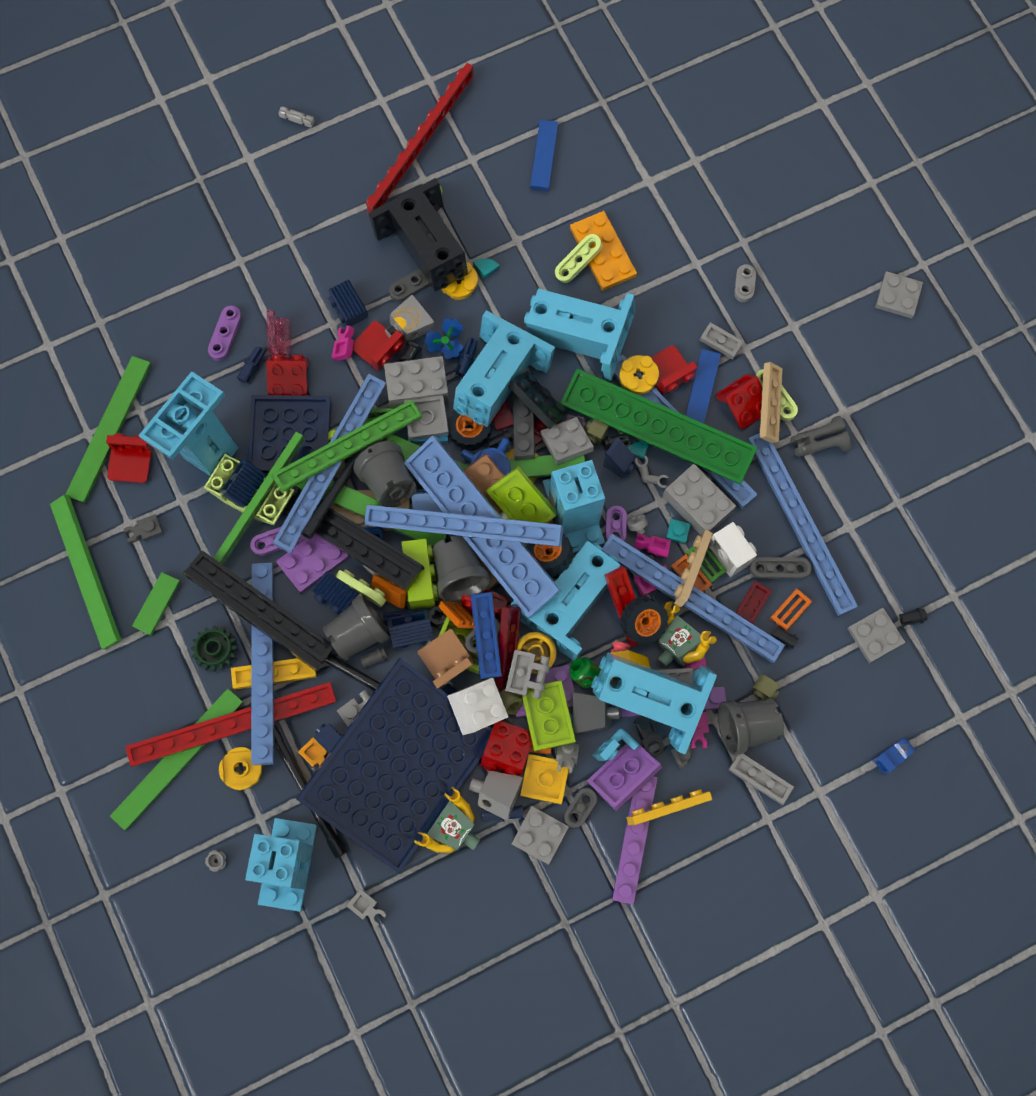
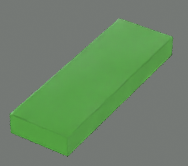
M161 572L132 627L152 636L181 581Z

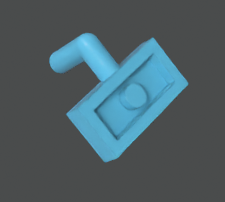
M619 729L610 739L605 740L592 756L598 761L612 760L618 753L617 748L620 745L618 742L621 739L633 750L639 746V743L624 729Z

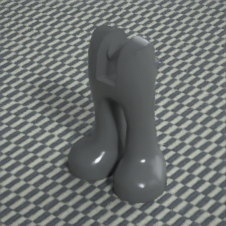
M841 416L832 418L831 422L827 425L798 433L790 438L791 445L801 443L805 445L794 450L796 457L814 454L831 447H839L843 452L851 450L850 437L848 432L845 431V423ZM834 433L837 434L835 436L820 441H816V439L819 437L831 435Z

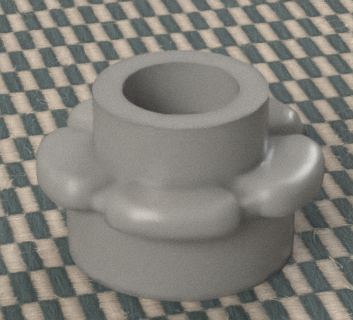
M213 850L206 857L205 864L209 867L210 871L218 872L219 869L222 870L226 866V855L222 851Z

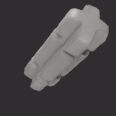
M284 106L280 107L278 114L281 118H288L290 121L302 125L304 123V126L313 127L315 122L313 116H305L304 113L289 110V108Z

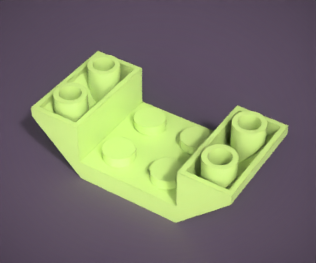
M224 454L204 489L227 505L244 512L247 506L238 507L219 493L240 463V461ZM275 483L254 519L275 525L295 490L291 488L281 493Z

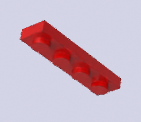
M623 566L604 575L619 619L626 604H629L632 599H636L626 568ZM625 635L628 644L631 645L630 647L633 648L639 645L637 642L633 641L627 635Z

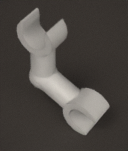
M645 455V464H640L636 457L635 463L640 468L642 482L658 484L662 488L667 487V485L660 483L662 477L669 478L667 475H649L647 467L648 457Z

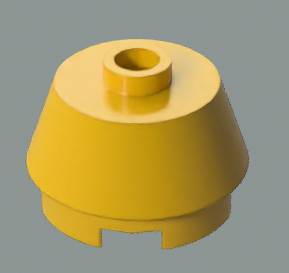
M531 632L524 635L518 641L517 650L535 654L534 663L540 664L541 656L550 658L549 667L554 664L556 647L549 636L540 632ZM532 670L531 673L537 674L538 671Z

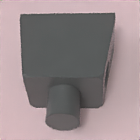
M573 693V732L575 734H587L611 729L612 719L622 718V708L612 706V704L601 701L593 695Z

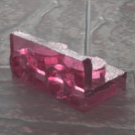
M275 310L267 311L268 351L271 356L273 354L290 355L289 318L277 317Z

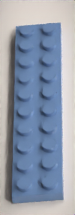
M431 436L404 462L405 466L443 513L503 519L435 436ZM463 536L528 618H532L561 592V589L523 543Z

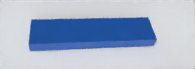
M540 120L530 189L549 191L558 122Z
M702 349L685 415L703 424L721 353Z
M492 592L471 594L480 679L501 677Z

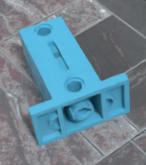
M538 289L536 295H533L531 298L530 312L525 314L526 332L554 347L600 359L604 379L612 381L635 315L634 295L627 293L625 299H621L619 309Z
M486 310L482 316L479 338L487 344L456 387L453 409L460 415H466L473 419L475 423L488 427L512 392L508 387L510 383L522 375L529 365L547 374L551 366L555 347Z
M192 371L139 434L143 441L173 460L180 453L185 460L210 477L224 454L232 457L239 449L213 413V410L226 395L223 391Z
M589 460L552 471L551 478L543 480L542 484L547 499L557 512V515L554 517L556 525L564 526L563 533L568 537L573 553H578L587 541L590 543L595 542L599 546L605 545L599 526L605 496L593 461Z
M587 541L573 558L569 568L565 569L555 581L561 592L532 618H528L521 610L520 621L534 632H540L549 636L554 642L555 647L572 661L580 657L582 648L575 638L571 637L569 639V636L608 588L604 575L621 566L616 557L602 552L603 549L595 542L590 543ZM548 621H555L556 624L551 625Z
M609 652L606 657L603 656L599 665L601 671L599 676H595L591 686L596 697L601 701L673 727L669 733V742L677 752L686 754L717 675L709 668L700 665L693 673V683L691 684ZM613 677H616L614 681L610 682Z
M275 818L271 836L254 834L245 880L262 883L258 905L301 912L318 825Z

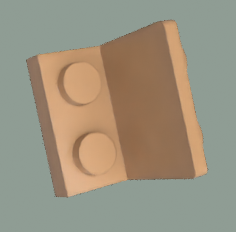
M449 629L417 652L435 678L433 683L437 689L475 663L453 629Z

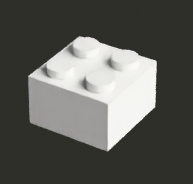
M734 522L713 534L708 545L718 561L727 570L726 572L730 578L750 566L757 556L754 545L751 542H747L744 537V531L740 526H736Z
M493 678L481 681L447 696L462 735L476 732L508 718Z

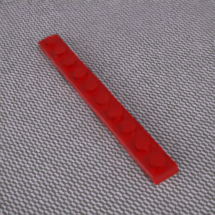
M466 63L463 68L458 70L455 80L449 83L446 93L439 97L436 107L429 111L424 124L419 125L414 138L409 139L407 148L404 152H400L395 165L388 169L385 179L378 183L375 193L368 197L366 201L368 214L385 203L473 78V65Z
M328 682L274 699V722L337 703L331 683ZM251 707L125 746L130 767L251 730Z

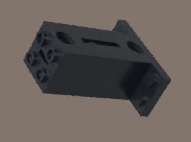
M436 178L369 212L376 239L379 241L395 232L435 292L468 275L464 250L436 212L444 207L440 184Z

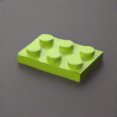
M519 466L486 490L510 520L546 523L557 515L556 510Z
M562 680L544 684L546 685L544 692L542 691L540 699L532 698L534 689L530 688L527 689L526 696L522 695L534 752L576 742Z

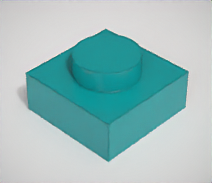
M671 519L666 539L686 544L690 523Z

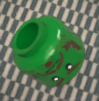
M586 657L576 659L570 667V677L582 688L591 687L595 676H599L600 668Z

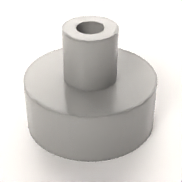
M644 514L634 515L627 520V526L630 531H636L638 534L645 533L644 528L648 525Z

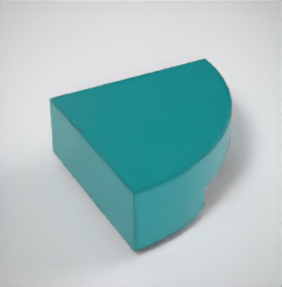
M482 258L473 262V265L484 279L500 269V265L491 259Z
M637 441L631 444L628 449L635 458L644 460L649 444Z

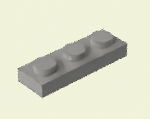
M745 754L736 756L728 771L781 805H784L794 786Z

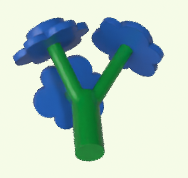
M445 318L443 321L444 325L441 328L445 331L446 336H440L438 331H428L424 344L430 353L441 351V346L444 344L445 347L442 348V353L447 360H450L453 357L458 358L459 353L463 351L464 347L460 344L459 340L455 339L452 341L449 338L453 336L459 337L464 327L461 323H458L456 318Z

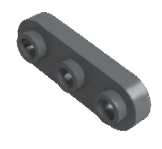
M417 269L394 282L389 288V294L392 300L402 302L431 285L421 270ZM417 279L418 282L413 283L412 280ZM398 288L402 289L401 292H396L395 290Z
M758 557L750 564L749 570L751 575L758 579H804L811 572V564L805 558ZM756 567H762L763 571H757ZM776 567H782L783 572H778ZM797 567H801L803 572H798Z

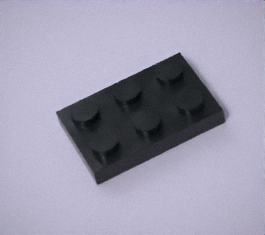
M528 371L524 372L508 386L549 430L568 413L564 406L551 396L550 391L538 382L536 376Z

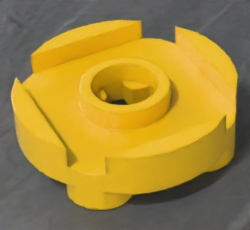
M466 262L468 275L463 278L464 280L461 281V284H457V281H454L446 288L441 289L444 294L446 293L452 299H466L477 288V273L468 262Z
M636 355L628 358L622 363L619 372V380L622 387L637 395L649 393L659 378L658 367L649 356ZM636 371H640L644 374L642 375V379H639L638 376L634 377Z
M238 747L227 752L228 754L222 758L219 764L221 780L230 788L240 791L247 790L256 785L262 775L263 766H253L251 764V750L245 747ZM239 763H243V766L246 767L242 775L235 771V768L239 767Z

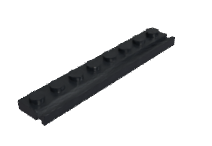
M298 489V493L289 500L282 512L284 515H289L302 492L301 489ZM332 508L329 509L315 533L405 592L417 580L419 573L425 569L419 562Z
M203 550L193 560L187 570L183 572L185 577L314 671L318 670L334 650L329 641Z

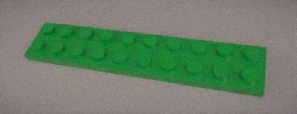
M576 369L561 400V404L568 409L593 420L601 421L613 429L626 433L631 437L740 485L758 449L754 445L580 369Z

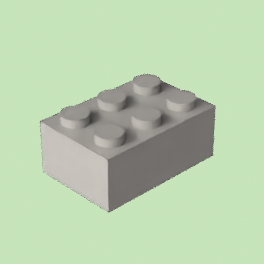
M443 356L384 364L390 408H397L404 404V400L443 395L444 402L449 401Z
M695 464L690 466L670 484L662 496L700 535L705 530L712 532L733 513L736 507Z

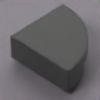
M689 745L686 754L677 752L676 749L670 751L679 770L684 768L690 760L691 745Z

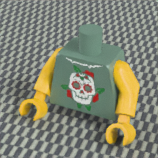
M667 602L664 608L667 611L669 620L667 621L668 626L665 629V633L659 639V644L664 652L657 658L658 661L667 667L673 660L681 666L702 660L710 647L709 644H714L717 641L716 637L711 636L709 638L711 631H704L700 634L678 615L675 617L674 614L680 611V606L674 605L672 610L673 602Z
M451 787L454 790V794L450 797L446 793L444 794L449 802L427 834L418 832V834L423 836L422 841L414 842L436 853L459 851L463 844L474 851L480 842V839L471 833L475 827L473 823L475 819L470 805L460 796L459 791Z

